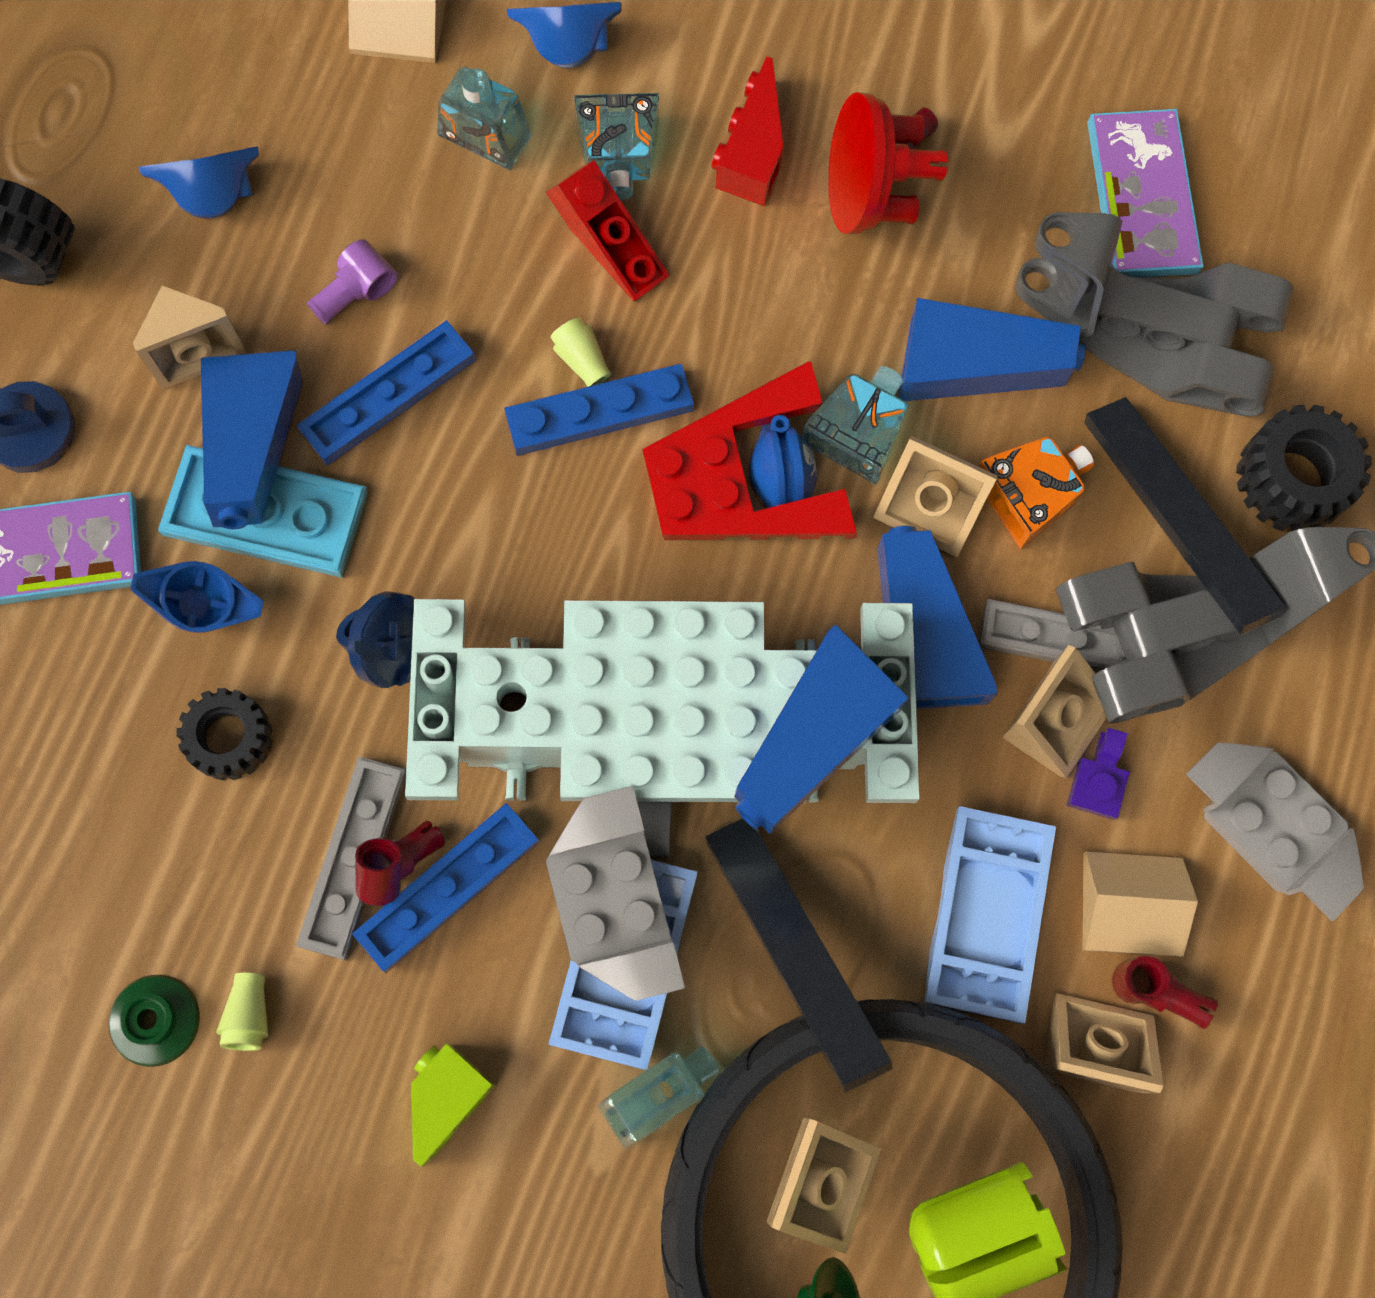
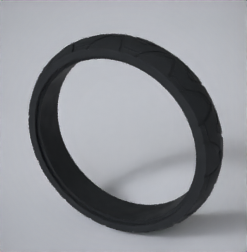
M867 999L857 1001L880 1041L891 1040L914 1043L955 1056L982 1071L1019 1103L1047 1143L1065 1189L1070 1215L1071 1253L1069 1273L1063 1298H1118L1123 1245L1121 1218L1117 1207L1114 1183L1104 1153L1097 1142L1090 1124L1074 1099L1068 1094L1057 1078L1032 1054L1009 1037L987 1026L985 1023L962 1013L928 1003L907 1000ZM802 1016L782 1024L762 1036L745 1049L740 1056L735 1058L711 1084L700 1103L697 1104L682 1132L671 1162L662 1208L661 1255L669 1298H711L704 1265L702 1231L705 1199L711 1174L720 1150L732 1127L755 1097L784 1071L805 1058L821 1052Z

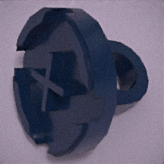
M36 381L16 382L1 388L0 465L17 473L38 472L54 465L62 457L60 454L65 450L66 446L70 447L75 437V418L69 404L52 387Z
M384 591L372 596L360 609L346 616L337 629V641L349 654L350 664L360 679L370 685L389 688L394 685L402 686L411 680L414 599H416L411 595Z

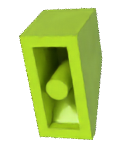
M447 1043L441 1050L435 1045L432 1046L414 1067V1070L419 1075L411 1083L413 1160L420 1167L427 1166L497 1086L453 1045Z

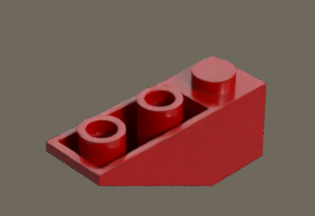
M766 56L760 72L752 71L744 92V97H747L743 108L738 106L735 108L728 126V132L731 133L727 144L719 143L711 164V168L717 170L716 189L761 206H765L778 177L783 154V138L773 58Z
M595 160L583 165L545 192L569 229L633 302L670 276Z

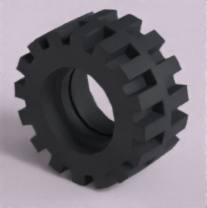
M217 688V693H211L209 690L201 693L203 699L198 702L192 699L187 704L191 708L189 712H182L179 720L183 724L182 728H177L176 734L181 740V743L178 744L180 751L186 756V760L205 775L212 776L218 780H225V778L236 780L241 778L242 773L247 772L249 775L256 770L254 766L258 762L263 764L267 758L264 754L266 748L271 749L272 746L270 733H273L267 719L268 716L252 698L235 689L232 692L226 688ZM223 716H236L244 724L245 730L244 737L238 747L224 754L211 751L206 742V735L212 723Z

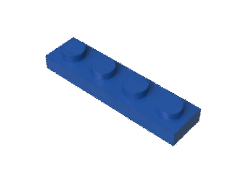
M446 320L297 424V427L322 461L328 466L476 361L474 352Z
M681 363L505 407L504 410L516 455L520 456L693 412L694 403Z
M508 803L504 804L400 892L393 902L380 909L354 931L352 935L380 969L387 974L540 843L539 839Z

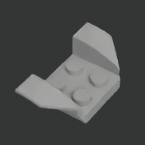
M1232 743L1215 744L1186 773L1212 800L1203 809L1205 812L1204 819L1275 891L1285 893L1286 895L1303 892L1331 921H1334L1364 889L1354 827L1348 829V822L1277 752H1272L1273 748Z
M629 786L583 798L547 857L546 864L571 961L612 988L637 1001L684 989L685 985L675 946L669 933L643 832L645 830L634 788Z

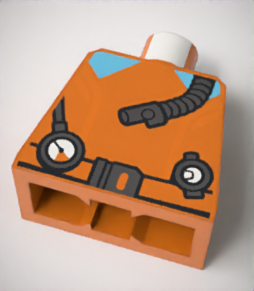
M1044 437L982 460L978 467L998 476L987 500L1019 548L1022 549L1077 503L1085 492L1084 484L1079 477L1094 468V461L1090 452L1083 445H1078L1063 454L1052 438Z

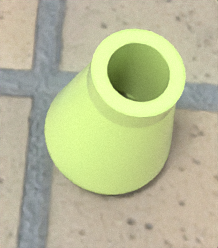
M581 317L566 322L552 333L550 338L555 344L553 351L585 382L587 387L601 384L612 375L605 363L591 324L585 325Z
M236 973L234 975L233 986L216 1031L218 1035H221L220 1047L236 1051H257L262 1048V1040L268 1037L264 993L265 976L256 973Z

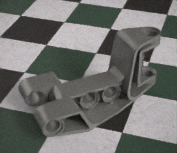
M1056 212L1049 214L1043 219L1034 242L1035 248L1042 258L1030 259L1024 263L1015 281V290L1022 301L1049 321L1081 326L1079 343L1085 344L1086 350L1166 401L1240 416L1252 417L1263 413L1274 367L1263 358L1233 350L1231 347L1235 331H1238L1239 328L1265 333L1280 330L1283 332L1294 289L1289 281L1233 263H1224L1201 274L1187 278L1127 276L1117 271L1112 265L1123 222L1120 217L1106 213ZM1052 228L1064 230L1070 237V244L1063 247L1051 244L1047 240L1046 231ZM1034 272L1040 273L1048 279L1049 287L1042 291L1034 290L1027 284L1026 276Z
M1308 527L1287 533L1251 556L1249 559L1286 606V609L1281 617L1241 635L1197 576L1143 574L1138 572L1134 562H1128L1084 574L1059 585L1055 591L1071 630L1075 632L1095 626H1101L1102 630L1113 627L1127 659V662L1111 666L1092 676L1094 688L1108 723H1119L1181 707L1325 607L1338 595L1375 570V532L1366 528ZM1350 543H1359L1366 548L1370 556L1369 564L1358 563L1352 558L1349 552Z

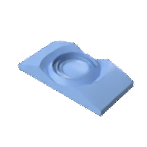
M962 806L957 808L944 864L939 910L930 945L924 1003L1025 1024L1056 826Z
M651 860L669 933L677 954L697 871ZM571 961L548 1045L648 1070L667 993L635 1001Z

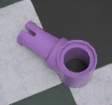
M360 239L350 244L338 258L337 268L339 270L334 273L337 278L309 300L307 305L318 319L326 325L355 299L360 302L365 297L369 301H374L387 294L396 283L397 271L367 240Z

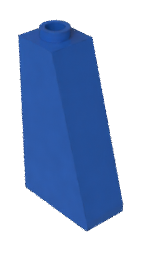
M917 298L910 320L898 400L917 401L1064 387L1073 371L1079 372L1084 361L1085 344L1079 343L1081 326Z
M296 350L201 358L204 505L213 528L223 527L235 530L251 524H262L303 385Z
M899 526L890 529L888 533H883L877 547L883 603H912L916 709L988 705L997 695V686L931 530L917 531V528L913 526Z
M836 624L827 632L736 788L734 797L739 803L735 808L741 817L756 830L762 825L771 834L892 720L909 699Z

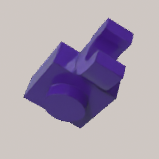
M1108 728L1106 733L1101 732L1099 734L1094 760L1086 758L1078 760L1067 802L1068 807L1111 820L1118 818L1130 772L1116 768V765L1123 752L1128 733Z

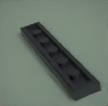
M1127 397L1087 413L1084 424L1241 635L1281 617L1286 606Z
M741 819L705 836L708 848L843 1091L846 1093L891 1070V1059L759 832L744 819Z

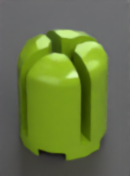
M1018 1162L923 1200L911 1212L909 1237L913 1249L918 1253V1262L927 1284L936 1298H1000L1068 1270L1059 1258L1066 1255L1049 1208L1043 1207L1036 1194L1030 1195L1025 1180L1033 1176L1023 1162Z

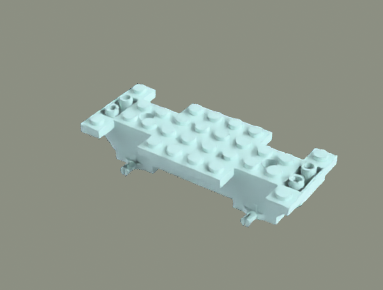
M414 599L405 797L407 800L459 801L460 762H464L469 767H494L507 772L505 800L515 801L516 782L518 801L526 800V772H531L541 767L561 768V801H582L583 798L633 786L637 802H739L734 797L736 788L817 651L815 650L816 643L814 640L808 639L805 650V639L795 641L796 650H764V602L564 600L563 649L530 648L531 639L521 637V648H519L520 642L518 637L510 639L511 648H465V600ZM863 603L860 609L862 651L909 699L902 710L840 769H855L857 765L865 764L866 803H917L919 800L912 603ZM518 692L527 698L525 705L517 711L508 712L500 707L502 698L509 693ZM818 789L809 797V803L819 801Z

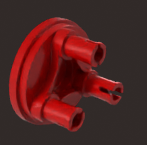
M855 92L846 99L838 115L831 141L828 166L829 203L834 223L843 234L857 235L864 230L873 229L879 222L915 224L919 215V199L916 198V195H890L892 183L903 182L906 178L942 181L948 171V167L930 166V164L948 162V155L945 150L909 149L907 144H901H920L925 130L923 116L891 114L885 101L876 98L871 93Z

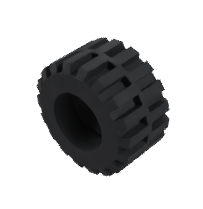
M0 178V279L26 285H50L57 280L75 226L71 222V218L60 207L43 195L28 187Z
M1297 405L1289 412L1284 409L1276 413L1244 447L1240 454L1243 458L1237 463L1236 473L1243 475L1238 480L1237 486L1239 492H1247L1248 496L1243 500L1247 508L1250 509L1255 506L1259 511L1255 517L1263 523L1268 518L1274 521L1273 528L1283 531L1287 526H1291V530L1294 531L1308 527H1324L1327 523L1333 522L1359 500L1364 493L1362 489L1370 482L1371 474L1366 471L1372 466V456L1364 455L1363 451L1369 446L1365 437L1358 439L1355 435L1358 427L1352 421L1348 425L1341 421L1343 415L1335 410L1330 415L1325 414L1324 406L1313 405L1309 411L1306 410L1304 405ZM1285 453L1298 454L1312 462L1319 472L1321 486H1310L1296 479L1286 465Z

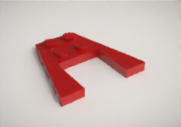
M811 361L798 366L642 449L664 540H724V537H750L751 540H769V537L820 539L819 536H845V539L857 538V531L845 489L753 512L734 432L769 424L777 415H783L789 419L823 410Z

